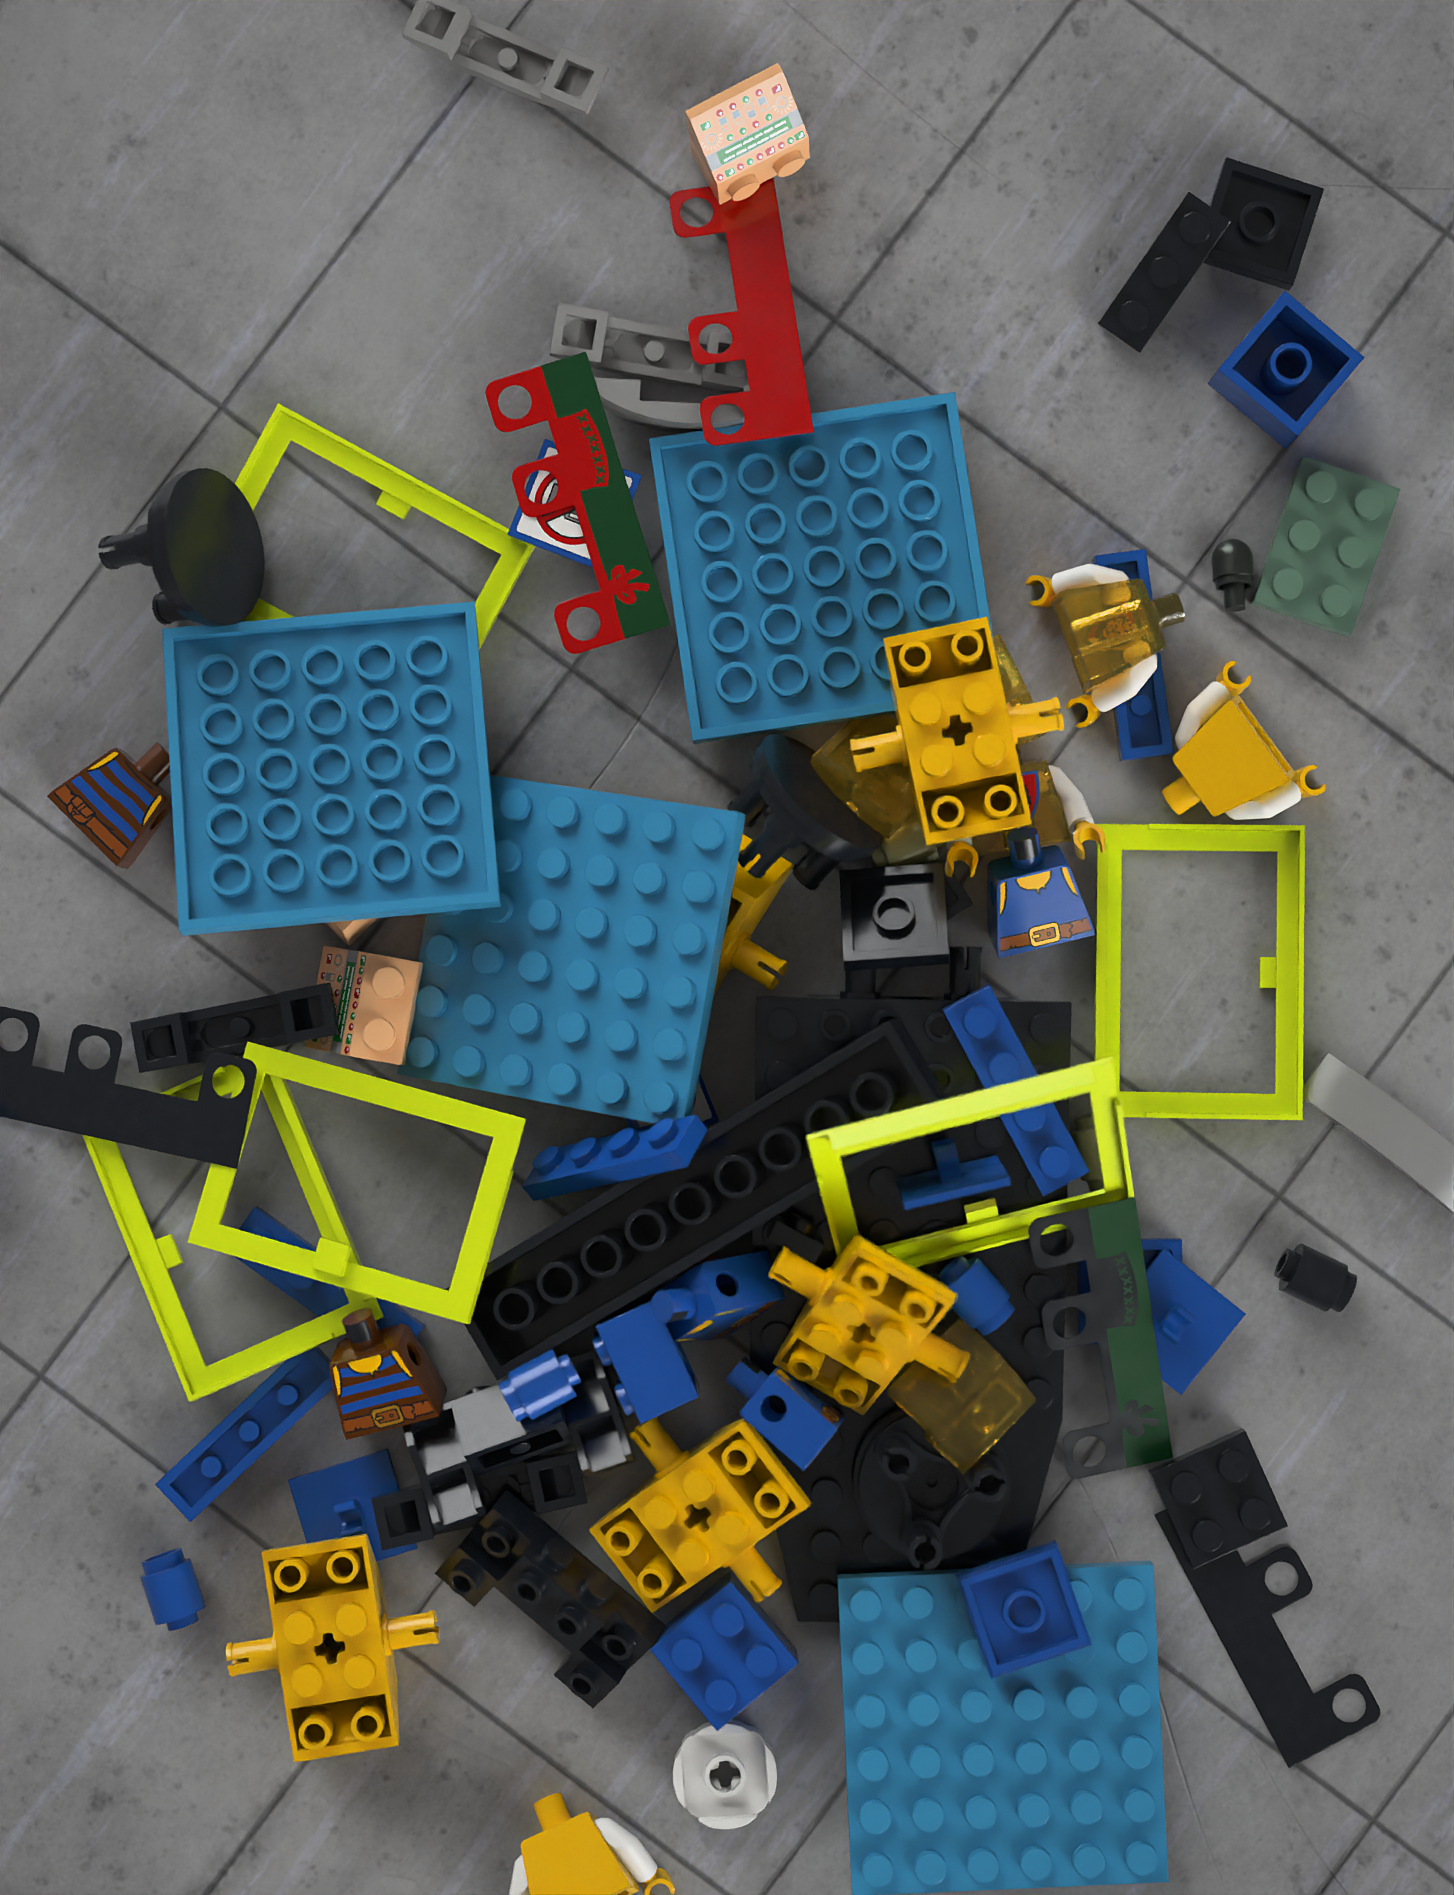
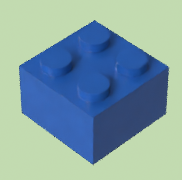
M1284 291L1218 368L1207 384L1286 449L1365 357L1289 293Z
M657 1291L628 1303L599 1320L596 1325L598 1331L594 1333L595 1337L592 1338L594 1347L604 1367L613 1364L620 1379L616 1380L617 1385L614 1386V1389L626 1415L635 1412L640 1424L699 1397L700 1384L681 1343L674 1342L666 1323L659 1322L653 1315L651 1302Z
M731 1570L669 1621L655 1644L650 1648V1651L717 1731L798 1664L796 1648L762 1607L754 1602L751 1594Z

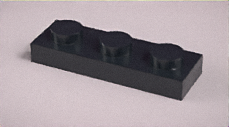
M1188 192L1098 324L1141 353L1232 221L1191 192Z

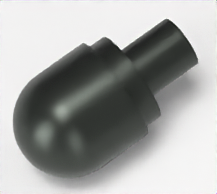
M1239 539L1222 541L1216 546L1212 554L1213 582L1216 584L1217 590L1224 591L1225 611L1238 612L1246 609L1245 590L1252 587V580L1254 579L1252 551L1245 542Z

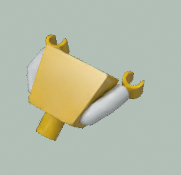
M1236 661L1228 662L1217 675L1216 682L1210 683L1187 705L1175 735L1179 751L1172 757V760L1182 776L1162 790V794L1169 806L1178 815H1181L1196 803L1202 801L1214 817L1226 813L1234 820L1271 818L1298 803L1301 797L1307 798L1319 795L1326 790V784L1316 786L1313 789L1307 787L1305 783L1306 774L1318 767L1316 765H1309L1294 771L1241 699L1239 694L1248 687L1252 677L1249 675L1242 684L1231 682L1227 674L1235 666Z
M562 1793L549 1795L533 1804L542 1832L521 1842L522 1855L514 1863L509 1895H631L640 1891L637 1882L641 1883L644 1895H653L650 1890L656 1884H665L671 1894L674 1895L675 1888L670 1874L662 1868H657V1864L640 1840L611 1818L598 1819L596 1815L590 1812L581 1813L571 1818Z

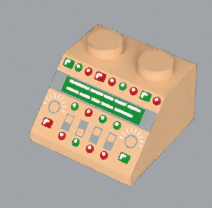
M778 63L685 111L691 153L720 205L731 199L740 201L751 196L758 190L761 183L777 175L779 177H786L795 173L804 165L805 160L810 158L809 136L785 75Z
M323 946L316 985L331 983L340 1034L306 1041L305 1047L351 1057L405 1065L407 1059L406 1052L410 1042L416 1009L415 1002L419 992L424 963Z

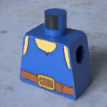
M1024 827L1008 833L1007 842L1010 856L991 860L987 865L988 935L998 958L1095 935L1092 922L1071 868L1059 846L1051 845L1041 848L1038 831L1035 828Z
M765 1250L705 1262L693 1267L656 1292L652 1298L651 1308L654 1317L659 1322L666 1323L674 1342L716 1340L726 1338L786 1299L780 1282L767 1277L773 1264L768 1251ZM736 1291L735 1296L732 1297L722 1294L723 1292Z
M744 1356L725 1379L730 1386L748 1400L747 1404L739 1412L740 1415L803 1471L846 1418L801 1381L779 1366L768 1376ZM771 1395L781 1397L786 1404V1412L779 1413L774 1411L769 1404V1397Z

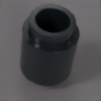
M1302 1243L1294 1250L1287 1248L1283 1252L1274 1272V1276L1280 1279V1291L1324 1312L1329 1309L1341 1312L1349 1303L1357 1284V1275L1349 1272L1346 1264Z

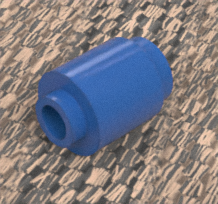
M961 1255L951 1261L938 1275L943 1281L942 1283L949 1286L957 1294L951 1308L970 1329L977 1328L983 1336L990 1334L1002 1325L1015 1310L1014 1306L1008 1301L1010 1298L1008 1291L977 1256L966 1260Z
M551 1349L508 1372L509 1378L498 1385L506 1403L518 1422L528 1416L533 1420L576 1397L577 1394L573 1386L580 1383L581 1379L568 1354L566 1353L558 1358L554 1350Z
M182 1548L169 1550L142 1561L141 1564L145 1574L141 1575L140 1579L155 1625L166 1623L168 1630L174 1631L199 1620L197 1612L205 1608L206 1605L191 1559H185Z

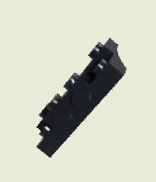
M596 1349L570 1358L581 1379L580 1383L573 1386L577 1396L533 1420L528 1416L517 1422L497 1384L494 1386L475 1387L466 1392L463 1397L442 1404L438 1417L402 1426L408 1450L424 1491L431 1521L437 1531L487 1514L478 1476L570 1443H574L581 1470L586 1478L636 1461L623 1414L617 1405L607 1366L604 1367Z
M508 1490L491 1506L487 1514L481 1518L435 1572L455 1593L462 1596L473 1607L495 1587L570 1651L571 1654L561 1663L554 1676L591 1708L600 1703L620 1683L626 1672L655 1644L666 1627L660 1619Z

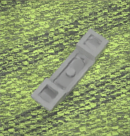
M417 0L402 32L404 39L472 76L540 104L588 116L609 71L607 65L561 46L558 52L472 15L469 7L453 0Z
M559 302L557 304L550 356L563 359L586 351L591 368L675 385L744 392V385H749L745 359L701 365L695 362L691 353L688 331L608 317L609 311ZM711 330L709 335L700 333L699 343L709 353H722L730 347L732 334Z
M594 378L603 408L623 419L638 425L682 434L703 430L700 414L701 403L642 401L641 380ZM744 385V391H750L749 385ZM722 404L712 412L711 424L714 429L744 424V414L736 405Z
M1326 1053L1303 1083V1100L1334 1124L1341 1125L1417 1183L1419 1189L1454 1215V1144L1371 1081L1331 1054Z

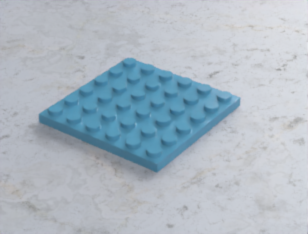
M955 392L811 414L814 429L812 433L719 446L709 444L704 438L703 430L649 439L693 744L896 714L883 638L988 617L993 639ZM743 424L715 428V430L722 434H733L740 430Z
M475 601L244 621L221 627L199 625L162 629L179 931L182 936L501 907Z
M490 775L501 907L426 914L418 962L424 964L419 992L415 1002L416 1009L411 1037L406 1052V1064L399 1065L397 1074L655 1124L667 1118L674 1121L678 1118L691 1116L746 815L730 810Z
M1151 1560L1064 1564L1092 1645L993 1679L990 1678L955 1575L969 1569L837 1574L852 1895H892L1169 1882L1154 1565Z

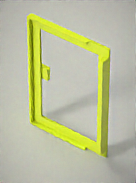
M278 403L235 482V485L243 493L252 510L256 507L289 443L293 441L383 490L376 505L404 520L412 506L497 552L501 556L475 602L480 650L536 546L508 536L509 529ZM259 598L254 609L245 620L256 621L290 618L293 616Z
M1096 824L1104 831L1106 849L1102 853L1100 845L1096 842L1094 1061L1112 1057L1123 1117L1303 1120L1305 825ZM1122 850L1277 852L1276 957H1259V988H1276L1275 1094L1120 1091Z
M247 1042L243 1058L249 1059L255 1064L257 1074L240 1158L265 1074L493 1137L450 1289L448 1291L348 1262L352 1246L320 1237L316 1252L221 1225L237 1169L211 1163L188 1243L464 1324H470L514 1171L512 1168L527 1119ZM240 1069L231 1098L236 1097L244 1087V1076Z
M1112 1057L806 1135L837 1258L855 1233L859 1235L840 1159L841 1155L1086 1092L1090 1094L1104 1189L1000 1216L998 1215L995 1198L964 1205L967 1224L879 1247L910 1265L919 1267L1028 1239L1030 1224L1040 1217L1133 1198L1134 1192L1122 1107L1118 1098ZM1054 1224L1047 1227L1041 1235L1067 1229L1068 1227Z
M234 1065L221 1066L215 1071L212 1085L219 1096L222 1097L233 1092L239 1072L238 1067ZM203 1074L161 1092V1094L198 1101ZM265 1074L261 1090L322 1238L352 1246L348 1262L362 1265L286 1079ZM82 1135L189 1402L198 1400L345 1335L346 1331L342 1320L345 1316L356 1310L371 1309L375 1320L384 1317L376 1297L343 1288L349 1304L206 1366L168 1272V1269L184 1263L173 1234L155 1239L117 1145L118 1142Z

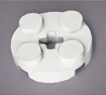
M730 1720L718 1731L710 1722H707L687 1733L675 1755L673 1765V1786L677 1799L684 1809L686 1807L692 1815L698 1818L699 1822L715 1829L739 1828L757 1818L758 1813L766 1807L768 1801H771L777 1786L775 1756L760 1730L741 1721ZM720 1761H729L731 1767L738 1768L740 1771V1776L732 1777L731 1786L721 1787L719 1778L710 1777V1771L717 1769Z

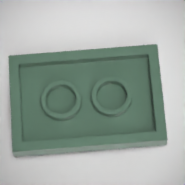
M1303 456L1298 462L1251 604L1346 637L1350 636L1353 632L1401 489Z

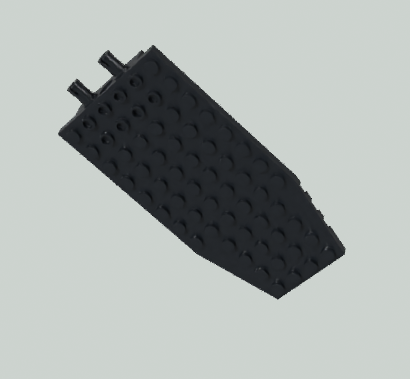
M949 946V993H944V996L881 995L880 992H876V969L845 971V991H840V995L807 994V997L756 996L754 1102L896 1017H900L948 1099L985 1090L942 1011L948 1005L980 989L982 947L967 946L966 968H964V947ZM996 997L1038 1076L1070 1068L1072 1002L1016 1000L1010 997ZM1070 1097L1052 1101L1068 1132ZM999 1115L904 1139L844 1175L858 1233L877 1246L967 1224L964 1205L995 1198L998 1215L1000 1216L1066 1199L1068 1193V1184L1044 1197L1041 1195ZM951 1137L953 1142H955L959 1164L997 1155L1010 1177L1011 1185L907 1210L904 1209L895 1183V1179L936 1170L937 1165L931 1142ZM818 1190L778 1215L788 1219L792 1212L806 1218L819 1227L816 1235L823 1238L825 1246L814 1265L825 1271L827 1267H831L835 1262L837 1254L821 1192ZM774 1217L752 1229V1253L767 1250L772 1264L780 1251H782V1247L767 1240L766 1232ZM1067 1229L1041 1235V1249L1050 1256L1065 1254ZM1030 1238L963 1255L966 1260L977 1256L1008 1291L1010 1294L1008 1301L1014 1306L1015 1310L1002 1325L990 1334L983 1336L977 1328L970 1329L951 1307L931 1332L963 1351L970 1352L969 1361L955 1383L948 1381L946 1377L916 1360H913L911 1363L906 1362L863 1416L853 1409L841 1405L832 1397L806 1382L801 1381L846 1417L804 1471L758 1431L812 1502L808 1508L776 1529L798 1622H839L837 1574L926 1571L924 1570L923 1563H920L919 1569L910 1562L908 1556L892 1550L875 1537L859 1513L853 1490L854 1463L866 1435L882 1418L909 1404L928 1401L944 1402L960 1406L977 1415L998 1437L1006 1453L1011 1474V1491L1006 1511L990 1536L974 1549L964 1554L942 1559L935 1568L930 1570L971 1569L1027 1550L1063 1420L1064 1349L1053 1350L1048 1347L1043 1327L1042 1309L1049 1301L1065 1298L1066 1264L1045 1269L1036 1266L1032 1257ZM957 1257L916 1268L943 1282L938 1276L939 1273ZM782 1283L780 1285L786 1299L752 1320L750 1326V1361L768 1376L778 1367L773 1364L774 1358L808 1300L807 1297ZM1065 1308L1058 1311L1053 1319L1055 1333L1063 1338L1065 1331ZM771 1395L769 1397L771 1408L779 1413L786 1412L784 1400L777 1395Z

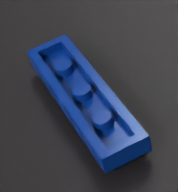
M1146 549L1095 555L1092 559L1093 564L1123 571L1128 576L1131 584L1127 585L1130 592L1129 602L1143 642L1148 644L1152 656L1155 654L1157 656V669L1134 697L1113 708L1120 762L1171 755L1174 753ZM1096 590L1099 613H1101L1110 606H1106L1102 602V590ZM1105 653L1109 680L1129 669V666L1122 658V654Z
M989 984L942 1009L984 1089L1038 1076ZM1052 1101L999 1115L1043 1197L1090 1172Z
M695 1114L678 1118L674 1121L670 1118L663 1119L656 1124L641 1128H625L618 1133L599 1138L588 1137L578 1143L561 1147L550 1146L535 1157L532 1163L533 1169L522 1187L533 1201L684 1168L688 1166L708 1129Z
M259 1206L252 1209L238 1229L314 1252L317 1249ZM234 1256L318 1317L349 1304L342 1287ZM377 1298L384 1315L383 1318L376 1320L379 1329L405 1324L411 1328L415 1337L419 1335L425 1324L395 1303Z
M318 1346L286 1360L155 1485L189 1522L193 1521L333 1388L330 1374L331 1360Z

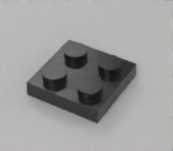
M1226 157L1209 206L1232 222L1203 263L1289 291L1294 285L1324 188Z
M943 863L839 870L845 971L950 964Z
M1242 1428L1148 1470L1187 1560L1193 1569L1288 1527L1249 1437Z

